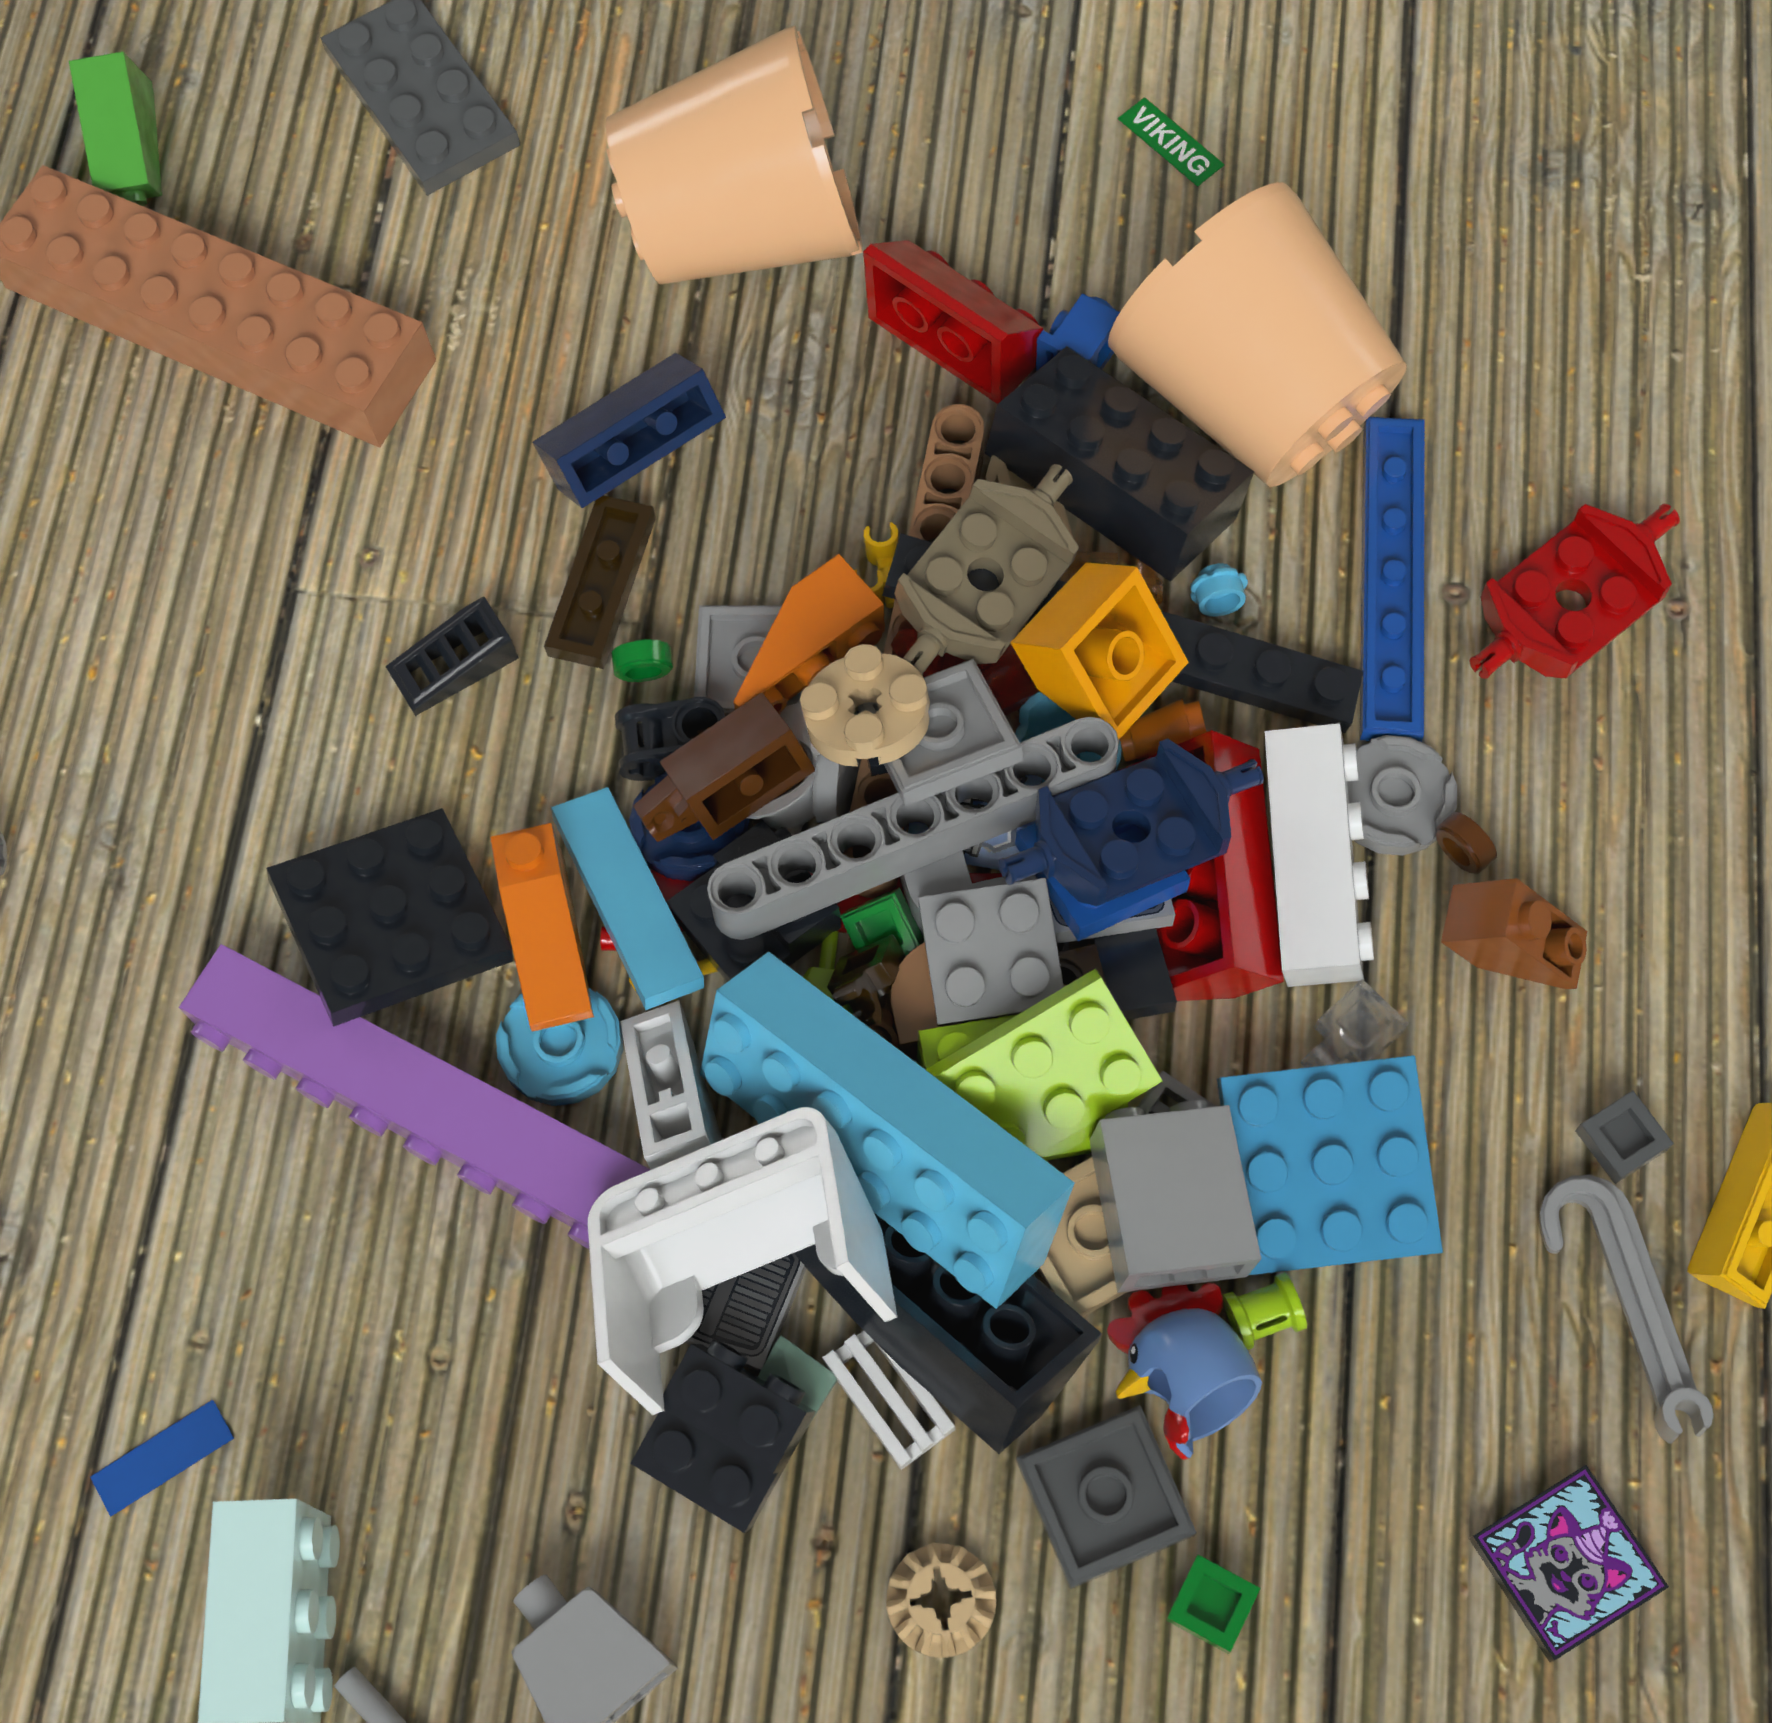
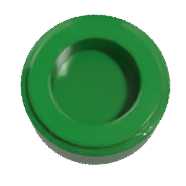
M631 641L617 646L611 652L614 675L623 681H652L666 676L673 669L671 646L664 641Z

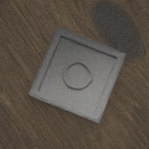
M1140 1405L1016 1458L1018 1467L1070 1590L1194 1537L1197 1534Z

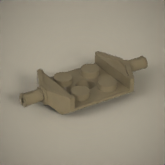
M1053 464L1034 490L977 479L972 487L969 498L909 574L903 573L898 579L894 594L904 617L919 633L917 641L903 659L915 666L921 674L924 673L937 655L943 657L945 653L966 661L974 659L976 664L996 663L1009 647L1010 642L1022 630L1072 564L1079 546L1053 505L1073 481L1072 475L1068 470L1065 469L1059 477L1062 466ZM975 569H987L996 575L999 587L992 591L979 590L970 583L967 574Z

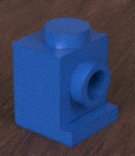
M1082 293L1069 312L1062 310L1057 315L1049 333L1043 330L1038 336L1036 371L1066 346L1100 369H1103L1114 353L1108 346V338L1120 312L1115 310L1107 301L1099 297H1089Z

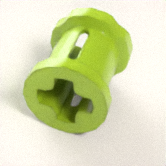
M1286 1272L1274 1276V1284L1241 1296H1237L1233 1291L1223 1295L1224 1310L1228 1322L1247 1350L1254 1347L1255 1340L1291 1327L1295 1332L1307 1329V1321L1302 1303Z

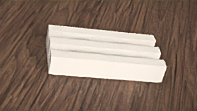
M862 1331L857 1336L854 1334L845 1340L844 1345L836 1351L832 1350L823 1356V1362L834 1374L838 1383L902 1470L955 1431V1425L933 1395L903 1370L875 1342L934 1423L935 1427L927 1433L865 1349L875 1341L865 1331ZM852 1357L856 1359L915 1441L904 1449L845 1367L844 1363Z

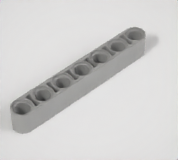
M1080 718L1020 742L1024 761L906 807L899 793L893 794L727 862L713 872L707 886L715 924L723 934L730 938L740 940L753 938L1036 820L1038 789L1048 786L1053 797L1116 771L1119 744L1117 733L1109 723L1100 718ZM1088 751L1094 752L1102 758L1098 761L1086 762L1077 758L1076 755ZM1026 775H1037L1043 778L1045 782L1040 785L1029 786L1019 782L1018 779ZM977 798L987 802L988 805L982 809L970 810L961 806L960 803L966 799ZM912 822H922L930 826L927 831L920 834H910L902 830V827ZM858 845L866 846L872 850L870 854L857 859L849 858L843 854L845 850ZM802 869L813 873L811 878L801 883H792L784 879L787 874L794 870ZM736 894H749L754 897L744 907L733 908L725 905L726 901Z

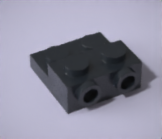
M763 820L713 855L715 867L666 901L676 922L727 982L767 952L773 954L787 966H791L822 943L831 933L842 928L840 910L837 905L840 902L753 938L743 940L726 936L716 926L707 891L709 878L713 872L727 862L793 836L784 827L773 832ZM799 869L790 872L784 879L792 883H801L811 878V874L807 870ZM736 894L730 897L725 905L733 908L744 907L754 897L749 894Z
M713 1339L709 1347L703 1344H691L663 1393L665 1411L657 1414L630 1464L741 1532L747 1533L753 1527L816 1411L801 1403L805 1395V1391L774 1373H770L766 1381L762 1380L743 1368L748 1360L745 1355L729 1345Z

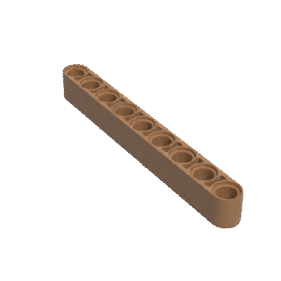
M952 404L944 407L935 415L929 435L909 536L926 541L937 538L969 498L974 483L977 479H980L984 454V421L980 413L970 406ZM955 440H961V441H964V442H966V443H963V444H953V443H950V442L955 441ZM943 489H953L957 492L952 494H944L938 491ZM895 600L884 653L903 658L911 648L906 646L905 643L917 640L919 633L904 617L898 601ZM937 655L922 674L923 678L942 670L944 655L943 657ZM861 759L850 812L898 793L889 773L871 777L867 759ZM909 823L902 827V830L908 833ZM858 845L850 847L843 854L849 858L857 859L870 854L872 850L866 846ZM900 877L857 895L866 898L881 896L892 891Z

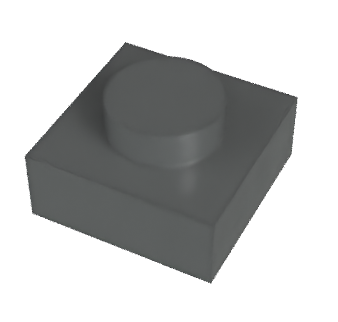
M1634 1091L1629 1092L1587 1119L1575 1130L1615 1184L1666 1152L1674 1144Z

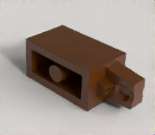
M761 692L659 761L668 775L636 802L633 807L657 842L698 821L701 822L712 840H715L815 772V767L789 726Z

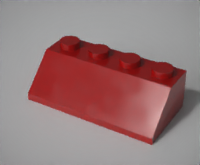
M1213 730L1178 744L1209 765L1213 771L1223 772L1250 759H1254L1257 762L1256 768L1260 766L1262 770L1260 749ZM1155 754V755H1153V756H1150V757H1148V758H1146V759H1143V760H1141V761H1139V762H1137V763H1140V762H1142V761H1145V760H1147V759H1150V758H1152V757H1155L1157 754ZM1263 784L1230 796L1228 807L1231 840L1227 853L1185 870L1191 879L1188 891L1171 899L1176 914L1173 926L1156 928L1177 1001L1234 999L1284 982Z

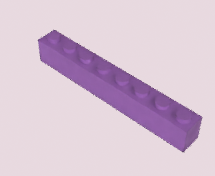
M220 944L179 1006L183 1013L195 1024L191 1034L205 1044L221 1052L230 1044L247 1053L243 1061L259 1073L276 1080L280 1072L296 1079L299 1083L295 1089L299 1093L326 1108H329L332 1101L335 1100L352 1109L349 1118L377 1136L382 1137L386 1129L406 1138L403 1147L407 1151L429 1164L436 1165L440 1158L453 1163L461 1168L457 1176L483 1193L490 1195L496 1186L516 1197L512 1206L537 1222L546 1224L549 1217L552 1216L569 1225L571 1229L567 1235L587 1249H589L588 1216L597 1198L612 1186L651 1170L361 1017L333 1027L318 994Z

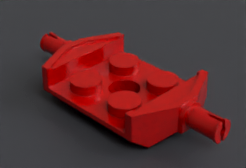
M1587 504L1581 506L1574 520L1500 580L1496 581L1492 577L1486 582L1481 594L1484 618L1494 633L1495 639L1477 655L1470 658L1469 663L1473 671L1477 672V670L1482 668L1478 676L1487 679L1510 659L1513 663L1518 660L1545 677L1566 679L1665 598L1672 583L1657 550L1655 541L1680 523L1677 511L1673 510L1667 515L1672 506L1662 504L1641 523L1634 524L1632 521ZM1564 590L1577 592L1584 598L1586 608L1578 611L1568 610L1559 604L1555 594Z

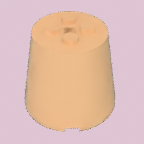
M796 26L785 28L606 118V135L609 147L607 148V155L617 181L611 184L613 197L621 217L628 216L636 252L641 261L645 260L657 283H675L843 258L863 253L859 224L845 169L833 170L825 139L835 137L811 59L800 31H797Z
M1283 182L1268 184L1251 191L1219 211L1197 228L1194 232L1202 241L1174 266L1165 258L1148 275L1120 311L1108 338V346L1120 361L1235 459L1253 470L1254 475L1269 487L1281 485L1297 475L1305 473L1330 451L1334 450L1337 453L1348 446L1363 430L1360 425L1390 398L1392 391L1401 381L1407 368L1403 358L1298 195Z

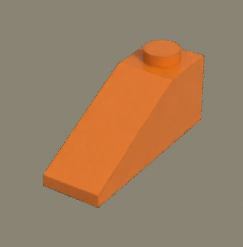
M552 823L491 836L500 896L532 1032L593 1018L594 1014L566 862Z

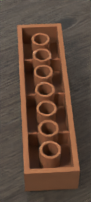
M44 165L41 166L0 222V280L5 288L379 448L436 362L423 322Z

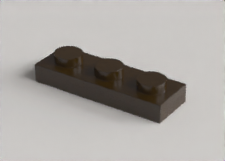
M604 495L595 500L544 644L548 657L604 669L656 519L653 506Z

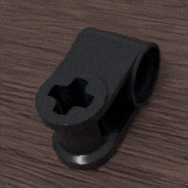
M693 697L658 704H634L620 709L615 714V727L622 732L624 756L619 760V774L623 778L634 781L655 780L654 778L666 772L659 761L692 740L691 737L699 729L710 728L726 717L723 708L717 701L708 697Z

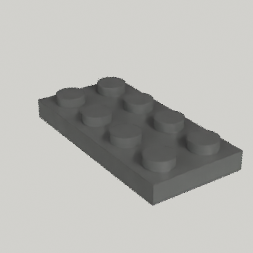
M391 0L320 37L325 52L427 196L520 146L515 128L421 0Z

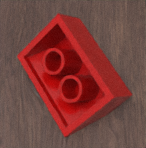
M910 240L872 243L863 251L869 319L996 404L1013 392L1036 367L1037 338L1043 331V327L1038 324L1030 313L1023 309L1010 307L995 297L984 283L975 279L969 280L952 269L941 255L931 250L925 251Z

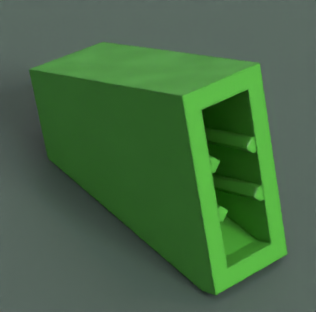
M124 52L69 60L92 186L141 206L147 205V198L162 196L152 81Z

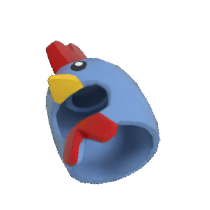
M1206 1283L1197 1292L1189 1291L1187 1285L1163 1287L1160 1298H1153L1147 1291L1143 1290L1133 1292L1128 1298V1309L1131 1317L1114 1319L1107 1328V1334L1111 1342L1128 1355V1370L1115 1391L1117 1398L1122 1399L1146 1393L1154 1394L1164 1399L1169 1405L1164 1416V1435L1170 1449L1182 1460H1187L1193 1455V1441L1212 1435L1244 1413L1256 1399L1262 1385L1255 1362L1242 1340L1229 1324L1219 1317L1224 1303L1220 1287L1215 1283Z

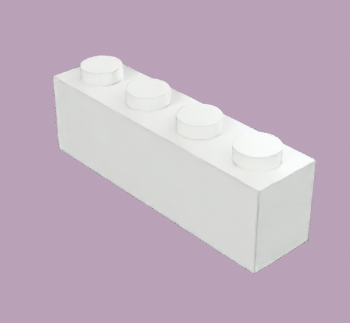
M1340 723L1264 731L1281 965L1287 987L1364 981L1362 961L1374 960L1371 922L1359 923L1357 900L1369 899L1366 862H1354L1352 840L1364 839L1361 803H1349L1347 782L1359 780L1356 744H1344Z

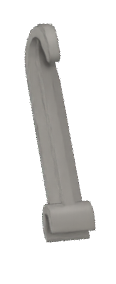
M1593 1175L1571 1176L1556 1183L1544 1197L1539 1213L1540 1232L1546 1250L1549 1253L1556 1254L1563 1247L1559 1220V1210L1561 1207L1568 1203H1577L1586 1208L1594 1225L1657 1406L1654 1422L1658 1434L1669 1444H1672L1682 1433V1428L1675 1410H1681L1691 1418L1695 1435L1698 1437L1702 1436L1712 1424L1714 1417L1713 1408L1708 1398L1696 1388L1629 1201L1624 1193L1611 1182Z

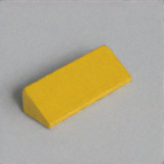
M1758 1103L1753 1107L1687 1269V1272L1699 1281L1752 1306L1763 1309L1766 1308L1772 1293V1103Z

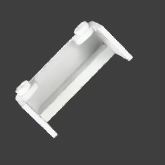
M802 1107L791 1110L612 1186L597 1198L589 1212L588 1236L597 1364L652 1415L665 1411L659 1354L683 1344L697 1331L704 1313L702 1290L814 1244L817 1256L822 1264L831 1273L844 1276L884 1322L897 1318L882 1229L837 1132L823 1114L814 1108Z

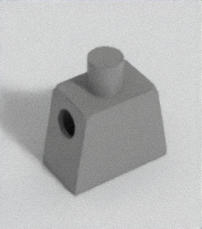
M545 1574L528 1584L513 1600L534 1631L516 1645L511 1653L545 1723H615L678 1669L666 1654L603 1596L589 1586L567 1603Z

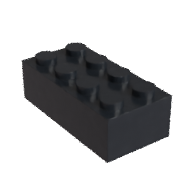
M1067 346L997 404L985 454L989 457L995 455L1006 463L1009 471L1034 488L1037 487L1053 464L1062 466L1059 477L1065 469L1068 470L1072 475L1073 481L1067 486L1057 501L1067 511L1170 582L1237 519L1254 474L1253 470Z

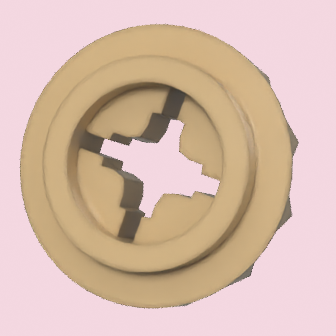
M931 1543L906 1554L889 1579L886 1608L895 1632L907 1646L926 1656L947 1658L969 1651L986 1635L995 1615L996 1590L985 1564L962 1546ZM934 1570L941 1571V1578L945 1580L949 1591H960V1594L971 1592L972 1597L961 1599L960 1603L951 1605V1617L947 1618L949 1630L942 1631L941 1620L937 1619L934 1608H922V1605L911 1606V1601L921 1600V1596L932 1593V1581H935Z

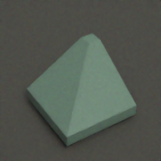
M782 1336L775 1343L758 1375L759 1378L766 1381L769 1374L774 1373L805 1391L801 1403L816 1411L813 1418L837 1382L836 1377L830 1370Z

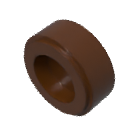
M1453 812L1437 826L1436 839L1440 847L1462 870L1468 873L1479 874L1497 858L1496 848L1489 836L1468 816L1460 812Z

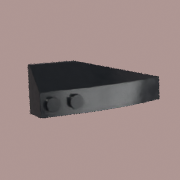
M877 1214L875 1216L884 1237L897 1318L884 1322L844 1276L831 1273L822 1264L817 1256L815 1244L794 1253L845 1312L903 1370L998 1454L1005 1450L1044 1414L1102 1336L1098 1329L1034 1275L1029 1277L997 1309L994 1308L978 1294L966 1290L953 1274L926 1253L914 1249L901 1233Z

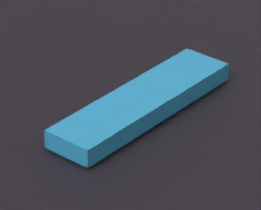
M606 787L551 807L553 821L645 1010L703 989L704 976L609 788Z

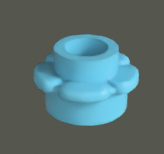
M1212 564L1203 568L1198 573L1197 578L1191 583L1190 589L1192 592L1190 596L1198 604L1202 614L1211 617L1228 615L1241 608L1245 603L1246 595L1244 589L1248 585V580L1244 573H1238L1235 568H1231L1228 564Z

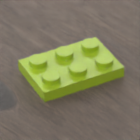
M1096 968L926 1069V1071L1037 1155L1163 1082Z

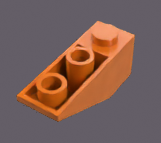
M840 554L791 587L733 701L735 710L762 692L780 714L785 709L787 701L805 689L812 679L826 666L844 658L848 650L854 646L862 644L875 646L881 639L882 633L885 631L884 603Z

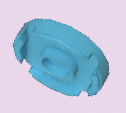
M589 988L594 1014L593 1018L533 1032L529 1025L523 994L521 993L509 1006L511 1010L505 1016L503 1023L502 1021L500 1022L496 1034L497 1059L511 1085L530 1100L551 1106L579 1103L600 1092L616 1073L624 1050L621 1024L608 1000L597 991L595 993Z

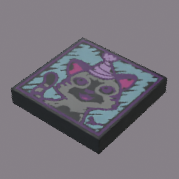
M1587 1465L1469 1538L1549 1662L1557 1660L1669 1588Z

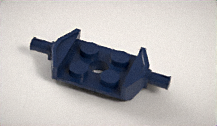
M1165 739L1159 742L1155 757L1052 797L1048 786L1038 789L1036 802L1037 842L1034 843L1032 848L1007 858L999 859L1001 874L1003 877H1006V883L1012 885L1019 880L1043 871L1047 879L1054 877L1078 902L1099 906L1226 854L1231 840L1228 807L1230 796L1251 787L1262 785L1264 781L1260 766L1256 768L1257 762L1254 759H1250L1223 772L1213 771L1209 765L1170 739ZM1125 824L1134 825L1142 829L1147 838L1140 842L1131 843L1118 838L1113 829Z

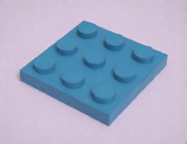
M1415 1055L1217 1078L1220 1106L1229 1105L1261 1254V1260L1249 1275L1443 1253Z

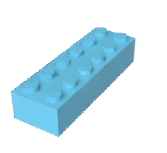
M767 952L716 990L700 1075L708 1081L709 1085L717 1093L730 1098L754 1117L758 1124L802 1107L814 1108L821 1112L837 1132L873 1212L901 1233L914 1249L926 1253L953 1274L966 1290L978 1294L994 1308L997 1309L1044 1264L1075 1182L770 952Z

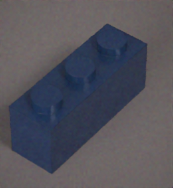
M674 353L537 438L532 443L557 489L579 507L584 508L719 423L726 416L704 370L681 355Z

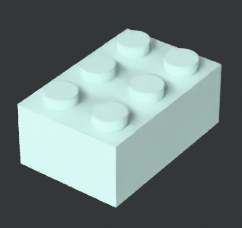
M299 1499L213 1502L198 1723H321V1712L329 1710L333 1692L331 1670L324 1668L325 1639H332L336 1626L335 1600L333 1596H327L329 1568L336 1567L340 1551L339 1531L336 1525H331L330 1515Z

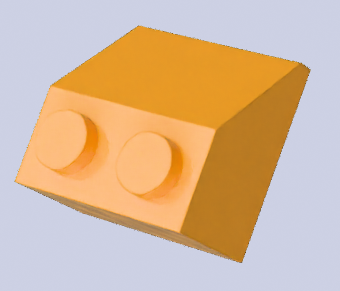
M1086 562L1010 642L1036 688L1076 720L1094 717L1106 721L1116 731L1118 740L1189 663L1138 567Z

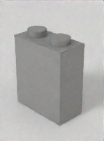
M1192 1100L1173 1105L1169 1108V1112L1144 1114L1142 1108L1129 1107L1112 1111L1105 1116V1119L1099 1120L1089 1141L1117 1292L1247 1277L1261 1260V1254L1229 1105L1208 1107L1206 1101Z

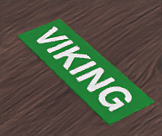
M1145 97L1117 118L1197 187L1225 165Z

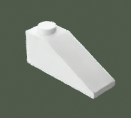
M679 1000L620 1021L643 1155L650 1169H655L721 1141V1133L705 1080L700 1075V1063L684 1010Z

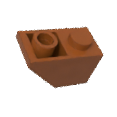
M1513 878L1453 885L1441 943L1477 968L1562 989H1577L1581 964L1587 952L1586 937L1588 931L1519 879Z

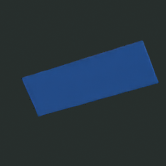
M211 1400L90 1476L111 1517L230 1442L234 1437L214 1400Z

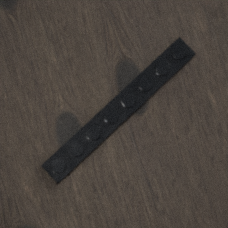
M900 534L882 596L897 600L894 593L898 579L903 573L909 574L931 546L932 542ZM975 569L967 574L970 583L979 590L992 591L999 587L996 575L987 569ZM1059 580L1025 626L1067 582ZM1161 611L1189 662L1172 682L1316 725L1340 723L1342 733H1346L1352 725L1363 676L1362 670Z

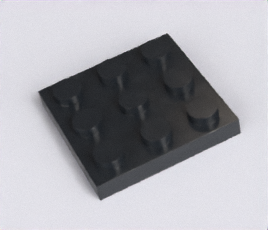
M443 808L266 868L270 886L333 1027L513 962L512 946Z

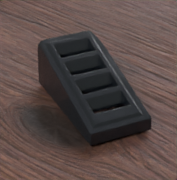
M483 596L461 609L385 667L413 714L417 716L519 658L510 636ZM484 632L488 641L479 646L474 637ZM463 644L469 655L460 661L453 649ZM439 656H442L449 667V670L441 676L432 663V660ZM420 667L430 682L422 690H420L411 675L412 671Z

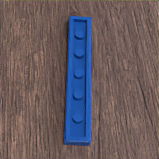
M1369 417L1363 427L1360 668L1363 671L1360 685V740L1371 741V739L1389 735L1411 737L1422 742L1424 736L1425 420Z

